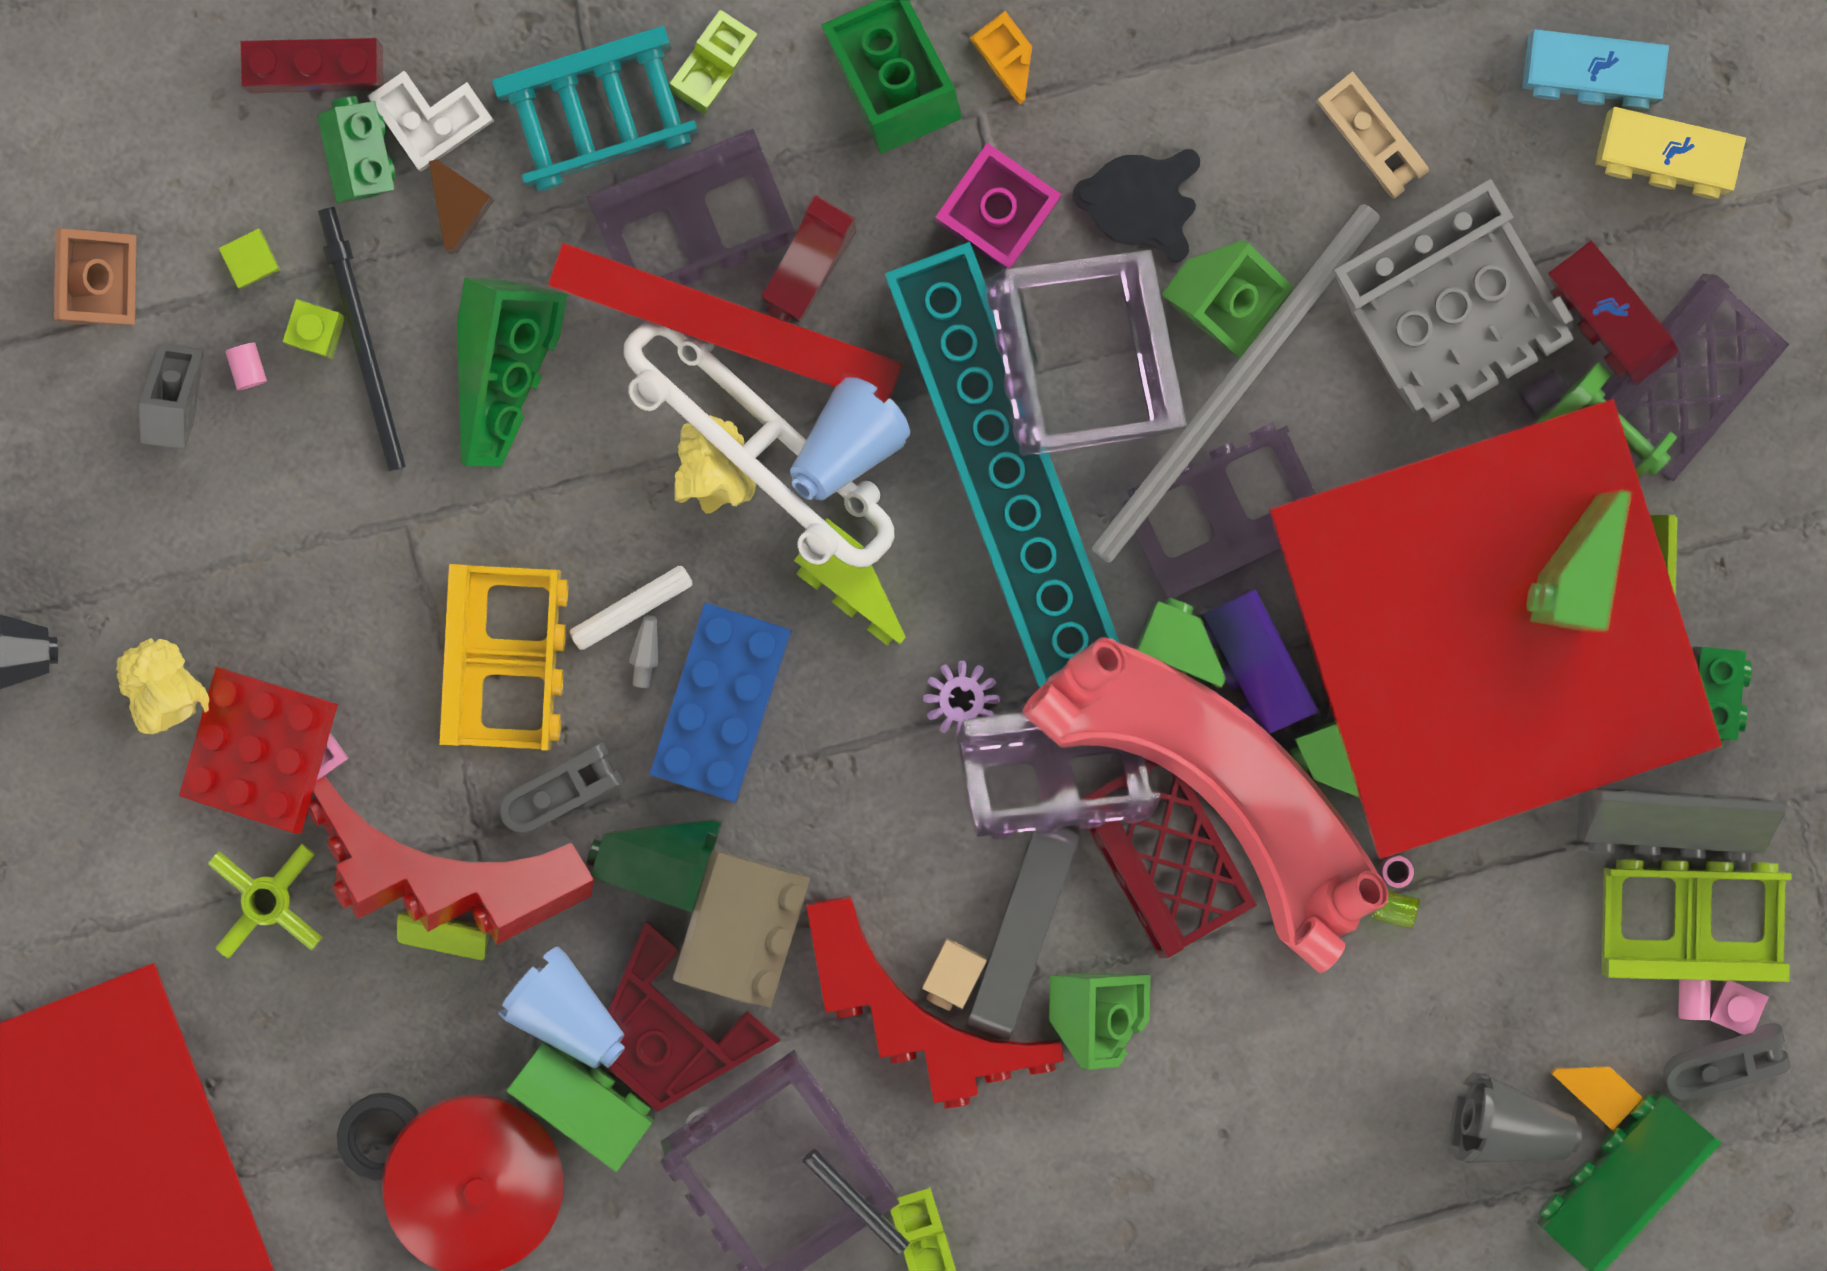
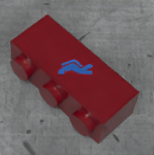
M377 38L240 41L241 86L249 93L376 91L384 85L383 45Z
M1592 240L1548 273L1555 287L1550 291V294L1554 299L1560 296L1567 310L1573 309L1581 321L1576 326L1592 346L1598 341L1608 352L1603 358L1619 379L1626 374L1636 386L1679 353L1674 338Z

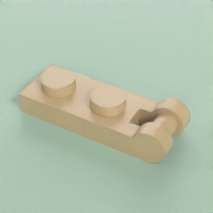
M1353 71L1317 99V104L1375 175L1382 188L1392 199L1405 191L1403 186L1413 178L1419 180L1429 172L1428 166ZM1397 153L1402 159L1403 164L1392 172L1384 161Z

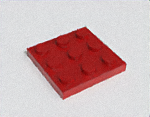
M215 667L208 692L209 711L205 713L203 709L179 797L284 831L301 834L338 703L225 668Z

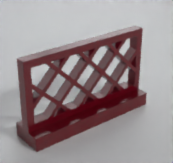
M1147 760L1093 792L1087 793L1073 801L1160 959L1170 958L1184 950V947L1254 908L1257 904L1192 787L1171 773L1173 781L1169 795L1147 789L1146 785L1150 771L1158 766V764ZM1141 776L1139 786L1128 783ZM1119 787L1137 792L1131 817L1116 813L1106 795ZM1178 787L1185 799L1176 797ZM1144 794L1167 801L1161 825L1137 819ZM1174 803L1190 807L1195 819L1191 834L1168 828ZM1120 820L1129 822L1127 831L1123 828ZM1136 825L1159 831L1152 856L1137 852L1131 841ZM1200 827L1207 839L1198 836ZM1166 833L1189 840L1183 864L1159 858ZM1196 842L1211 846L1217 857L1212 873L1189 867ZM1141 859L1150 861L1148 871ZM1157 864L1181 870L1174 895L1158 891L1153 879ZM1221 867L1225 870L1228 878L1219 876ZM1187 873L1210 879L1204 904L1181 898ZM1217 882L1232 885L1242 903L1228 911L1212 907L1211 904ZM1163 898L1172 901L1170 911ZM1179 903L1202 909L1198 928L1184 936L1175 922ZM1209 912L1219 914L1218 917L1207 922Z

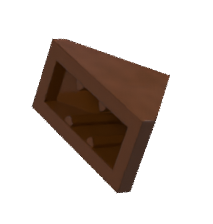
M438 159L429 161L444 248L449 254L458 253L490 208L494 199Z

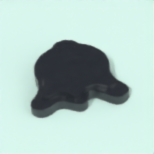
M1192 149L1182 150L1170 158L1160 160L1144 155L1117 157L1106 163L1092 177L1079 181L1073 189V201L1077 207L1085 210L1094 219L1097 226L1110 239L1129 245H1151L1159 249L1169 260L1181 262L1189 253V244L1183 234L1182 227L1194 213L1196 204L1192 198L1181 195L1178 189L1183 182L1197 172L1200 167V157Z

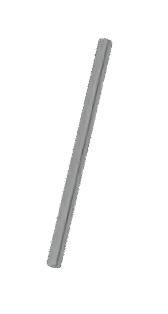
M1362 204L1351 216L1093 545L1092 550L1098 557L1109 563L1121 551L1335 278L1334 270L1349 260L1378 223L1380 216L1375 210Z

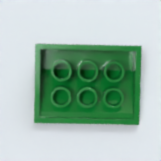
M1658 1091L1653 1097L1649 1094L1643 1097L1630 1112L1633 1116L1631 1121L1622 1130L1616 1127L1601 1142L1600 1147L1603 1151L1592 1163L1586 1160L1579 1165L1569 1178L1573 1184L1561 1196L1558 1193L1551 1196L1539 1211L1542 1217L1538 1220L1537 1224L1588 1271H1605L1722 1144L1713 1134Z

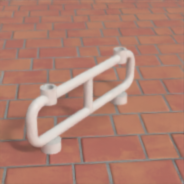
M649 321L643 322L628 336L624 343V356L629 367L638 375L629 385V394L632 401L639 408L647 411L655 410L666 401L807 530L798 539V549L807 561L813 564H823L834 554L846 564L855 567H868L877 562L891 547L895 539L894 526L890 517L876 504L880 500V491L874 483L861 481L855 485L851 481L836 491L844 498L845 508L850 514L856 517L864 516L876 529L877 536L864 549H858L849 544L756 459L776 438L798 456L806 439L711 354L714 344ZM657 335L666 337L678 347V355L684 363L691 366L698 365L764 426L741 446L652 365L643 355L642 348Z

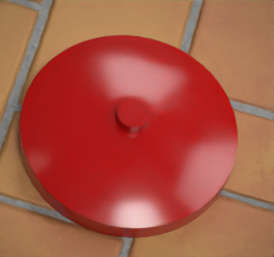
M474 1094L440 1101L426 1108L409 1121L393 1142L386 1158L382 1175L384 1208L396 1236L417 1259L440 1271H500L527 1257L539 1246L551 1230L560 1210L564 1187L563 1170L558 1151L543 1126L530 1113L510 1101L488 1095Z

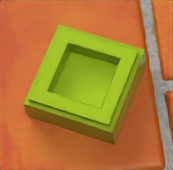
M259 228L219 248L240 290L281 270Z

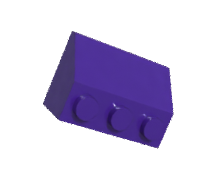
M1256 589L1248 590L1201 615L1213 649L1218 648L1226 663L1221 666L1225 682L1231 691L1239 688L1246 704L1239 707L1242 712L1269 734L1318 712Z

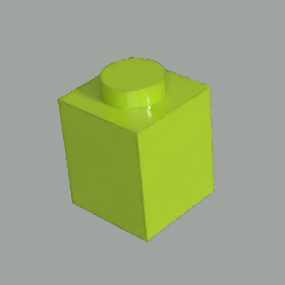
M296 299L283 343L333 359L346 316L339 312Z

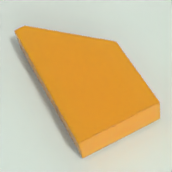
M1004 11L971 36L969 40L1020 106L1025 102L1032 46L1010 16Z
M1609 1066L1556 1067L1550 1072L1612 1131L1643 1099L1636 1090Z

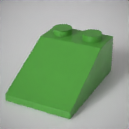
M1617 491L1597 494L1539 574L1537 584L1533 583L1531 585L1527 598V609L1532 611V622L1583 631L1607 630L1630 492Z

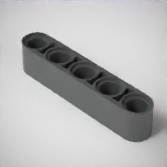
M1040 818L1037 819L966 1026L1009 1041L1081 832Z

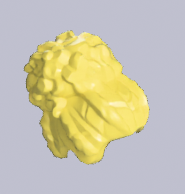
M710 415L741 446L745 444L743 436L738 434V428L733 422H725L718 417ZM690 423L684 424L681 428L680 443L678 445V454L682 465L674 476L676 480L674 485L675 501L683 503L692 497H696L701 509L706 514L716 511L726 503L737 506L745 501H750L754 496L756 483Z
M152 638L141 642L137 648H129L124 651L123 656L117 659L116 670L118 671L117 679L119 681L120 693L130 698L129 709L133 721L139 732L144 734L166 731L170 727L183 722L195 714L197 702H200L205 713L209 711V696L205 687L184 669L185 660L182 658L178 646L164 639H158L154 642Z

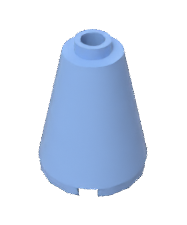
M845 378L835 387L790 469L793 479L792 486L799 495L808 500H824L904 446L905 440L910 436L907 420L890 398L883 403L873 395L878 389L877 387L859 378Z
M554 947L543 956L549 963L543 969L541 967L537 969L532 967L503 1002L502 1006L505 1009L499 1011L498 1015L506 1022L594 1069L601 1064L608 1068L624 1051L625 1046L620 1042L625 1034L567 954L561 948Z

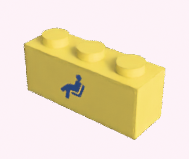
M1613 107L1606 114L1595 165L1606 167L1605 174L1609 176L1632 179V174L1650 177L1649 184L1652 186L1675 189L1676 184L1694 188L1693 195L1719 200L1720 194L1726 195L1734 191L1746 137Z

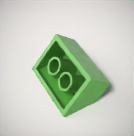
M546 1042L542 1043L507 1090V1092L615 1172L620 1169L655 1119L648 1114L651 1106L632 1092L625 1097L614 1089L612 1085L615 1083V1080L599 1067L589 1070L574 1057Z

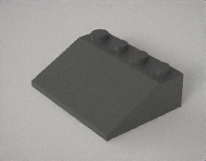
M1598 787L1580 793L1577 840L1589 842L1588 850L1616 852V844L1634 845L1633 853L1661 855V847L1679 848L1678 856L1705 858L1706 850L1723 851V859L1750 861L1751 853H1765L1785 814L1786 803L1754 797Z

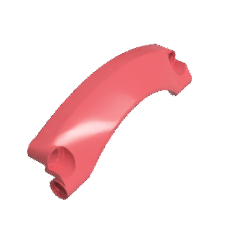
M1103 638L1074 655L1063 669L1049 677L1024 706L1022 714L1060 747L1086 745L1121 749L1162 766L1196 790L1227 823L1244 848L1263 887L1278 937L1318 973L1325 972L1331 968L1342 955L1345 949V942L1340 937L1356 930L1361 918L1384 907L1387 903L1389 895L1385 881L1376 871L1368 855L1340 813L1306 771L1266 730L1248 715L1207 686L1180 670L1133 648L1119 644L1112 639Z

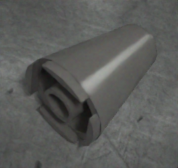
M1473 1072L1465 1079L1463 1085H1468L1470 1088L1466 1097L1457 1096L1451 1119V1146L1459 1147L1460 1153L1454 1155L1456 1160L1465 1161L1466 1163L1565 1160L1572 1152L1578 1150L1581 1143L1582 1130L1580 1126H1577L1573 1115L1487 1074Z

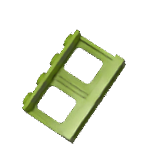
M1616 859V867H1604L1601 974L1608 978L1789 982L1790 964L1784 962L1786 880H1792V873L1778 871L1779 863L1751 862V870H1733L1734 862L1706 861V869H1689V861L1661 860V868H1644V860ZM1628 877H1655L1673 880L1675 884L1674 933L1670 939H1626L1622 935V885L1625 879ZM1716 880H1759L1763 883L1764 927L1761 940L1757 942L1716 941L1712 938V885Z

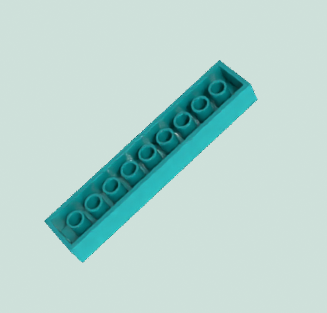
M968 242L885 273V279L1039 689L1050 676L1063 669L1074 655L1096 641L1108 638L1119 644L1120 642L971 243Z

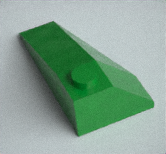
M464 278L457 318L462 465L502 467L524 419L521 409L531 388L537 390L542 379V375L538 374L545 355L548 349L554 351L559 341L567 293L502 279Z

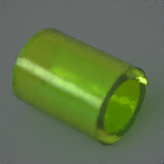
M1388 891L1387 903L1384 907L1372 913V919L1412 929L1416 921L1420 899Z

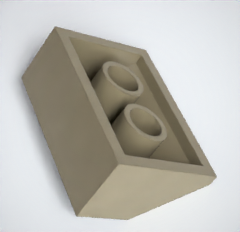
M712 850L673 981L734 1000L771 1007L810 878L774 864Z

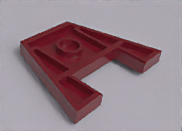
M646 921L608 1009L609 1014L625 1034L620 1042L625 1046V1049L608 1069L653 1109L659 1112L780 1042L781 1038L747 1010L719 1043L716 1042L651 984L679 953L680 949L650 922Z

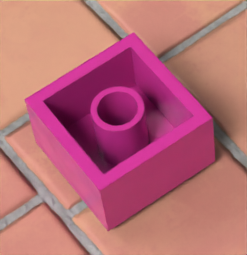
M987 143L936 215L935 222L964 243L970 242L974 250L1009 274L1060 201L1062 194Z

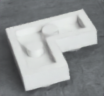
M405 71L368 95L371 102L376 101L377 111L420 172L429 167V161L439 160L494 122L467 82L432 107L428 105Z

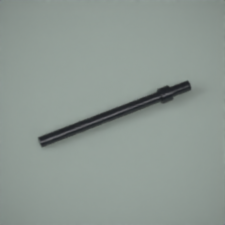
M325 208L319 210L318 214L327 244L323 247L327 265H332L388 471L405 468L406 465L350 260L354 257L349 240L344 241L336 208Z

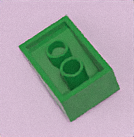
M876 0L821 24L861 117L880 155L962 119L956 89L909 0Z

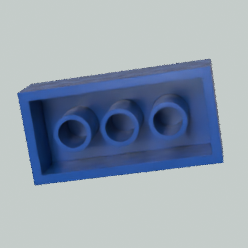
M707 602L704 603L649 775L726 800L738 801L792 633L791 629Z

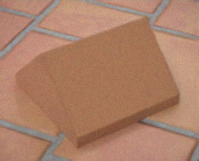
M56 228L54 320L65 324L135 325L137 235Z

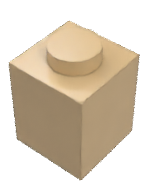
M946 937L922 984V989L929 992L926 999L948 1011L951 1010L953 1004L963 1009L987 958Z

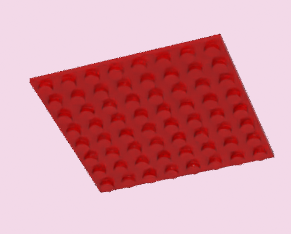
M1614 399L1269 509L1379 859L1722 747ZM1617 491L1630 492L1607 630L1583 631L1532 622V611L1527 609V598L1531 585L1533 583L1537 584L1539 574L1597 494Z
M155 962L0 1022V1271H275Z

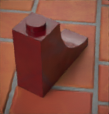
M815 195L789 249L761 295L762 300L768 303L765 309L767 313L786 322H790L791 318L800 323L802 322L857 232L855 218L819 196Z

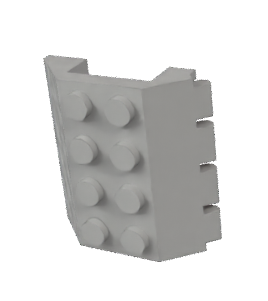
M1492 179L1334 270L1353 317L1395 389L1417 418L1426 414L1432 423L1460 407L1455 397L1460 393L1469 402L1498 385L1499 381L1495 375L1496 372L1500 371L1508 379L1538 361L1534 350L1539 348L1545 356H1548L1573 341L1569 331L1574 328L1572 324L1573 318L1560 296L1554 299L1550 294L1548 287L1509 221L1514 217Z

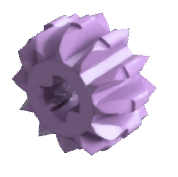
M959 661L957 666L958 677L953 678L950 668L945 664L940 667L942 674L948 680L945 684H942L934 677L929 678L928 684L939 689L940 694H925L923 701L927 703H940V707L931 710L927 716L929 720L936 719L943 713L947 716L940 726L941 732L946 733L954 720L958 721L957 736L964 737L966 733L965 721L970 720L974 731L980 733L983 731V728L975 718L979 713L987 720L993 721L996 715L992 711L984 709L983 706L984 703H999L1000 697L998 695L984 696L983 691L993 687L996 681L994 678H989L980 685L976 682L983 673L984 668L977 665L969 678L965 677L966 662ZM960 686L963 691L970 689L973 691L975 699L969 700L973 704L969 710L963 711L960 706L952 709L948 699L954 698V695L950 694V692L955 687Z

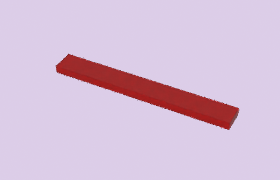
M563 242L547 283L550 287L834 387L845 378H859L878 388L873 395L883 403L891 398L903 364L891 358Z

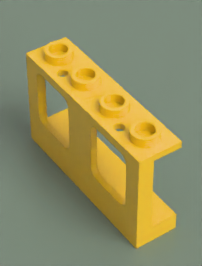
M449 564L439 745L551 750L552 741L560 740L561 714H553L554 696H562L563 669H556L557 651L565 650L566 625L558 624L559 606L566 607L568 600V580L561 579V570ZM495 585L542 587L547 589L549 592L547 637L542 641L494 639L489 637L486 631L489 589ZM488 675L530 676L543 679L545 683L542 727L538 730L488 728L484 726L481 719L484 679Z

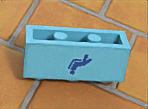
M1534 29L1528 35L1522 89L1533 90V97L1545 100H1559L1560 94L1577 95V102L1582 104L1604 105L1605 99L1623 101L1622 107L1626 109L1649 110L1650 104L1655 105L1663 99L1669 45Z

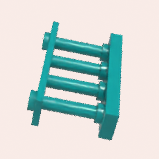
M664 25L492 80L500 102L509 100L510 106H516L536 169L535 171L522 174L524 183L528 188L536 186L538 192L546 191L564 184L562 177L662 145H665L666 151H671L692 143L690 137L699 134L696 123L692 120L681 124L661 59L665 58L663 51L672 49ZM634 60H638L639 65H644L664 127V130L638 137L618 74L622 71L620 65ZM595 73L596 79L602 80L621 140L620 144L598 151L595 150L576 91V86L579 85L578 78ZM552 87L553 92L559 93L579 156L554 165L552 164L532 101L536 99L535 92Z

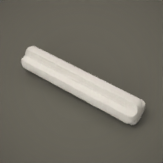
M677 566L570 630V636L580 650H585L690 588L693 584L692 580L683 566Z

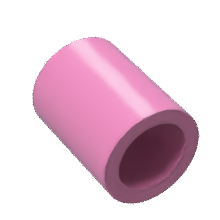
M255 342L225 351L237 390L252 388L267 382Z
M1394 854L1380 861L1378 874L1386 884L1395 888H1401L1412 881L1414 868L1408 859ZM1401 861L1405 867V873L1401 879L1391 881L1387 876V868L1392 862Z
M1679 980V1019L1710 1020L1711 980Z

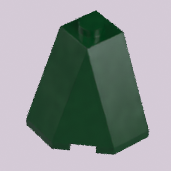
M713 818L606 832L603 835L602 841L593 840L586 865L593 867L591 875L594 879L692 912L695 908L712 850L715 848L723 821Z

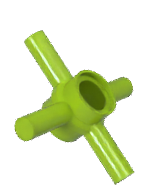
M301 843L274 877H259L256 879L251 878L220 851L215 854L208 863V866L242 893L241 908L243 911L242 916L215 947L217 951L229 959L257 925H272L274 923L281 925L311 951L319 944L323 937L289 909L290 895L287 890L316 855L310 848ZM260 889H268L275 895L276 907L271 913H263L255 905V895Z

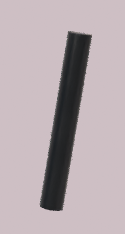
M816 1149L811 1150L804 1157L802 1162L896 1255L901 1254L908 1247L910 1242Z

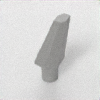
M645 615L643 617L629 658V663L634 666L632 685L635 687H650L652 668L658 666L657 618L653 615Z

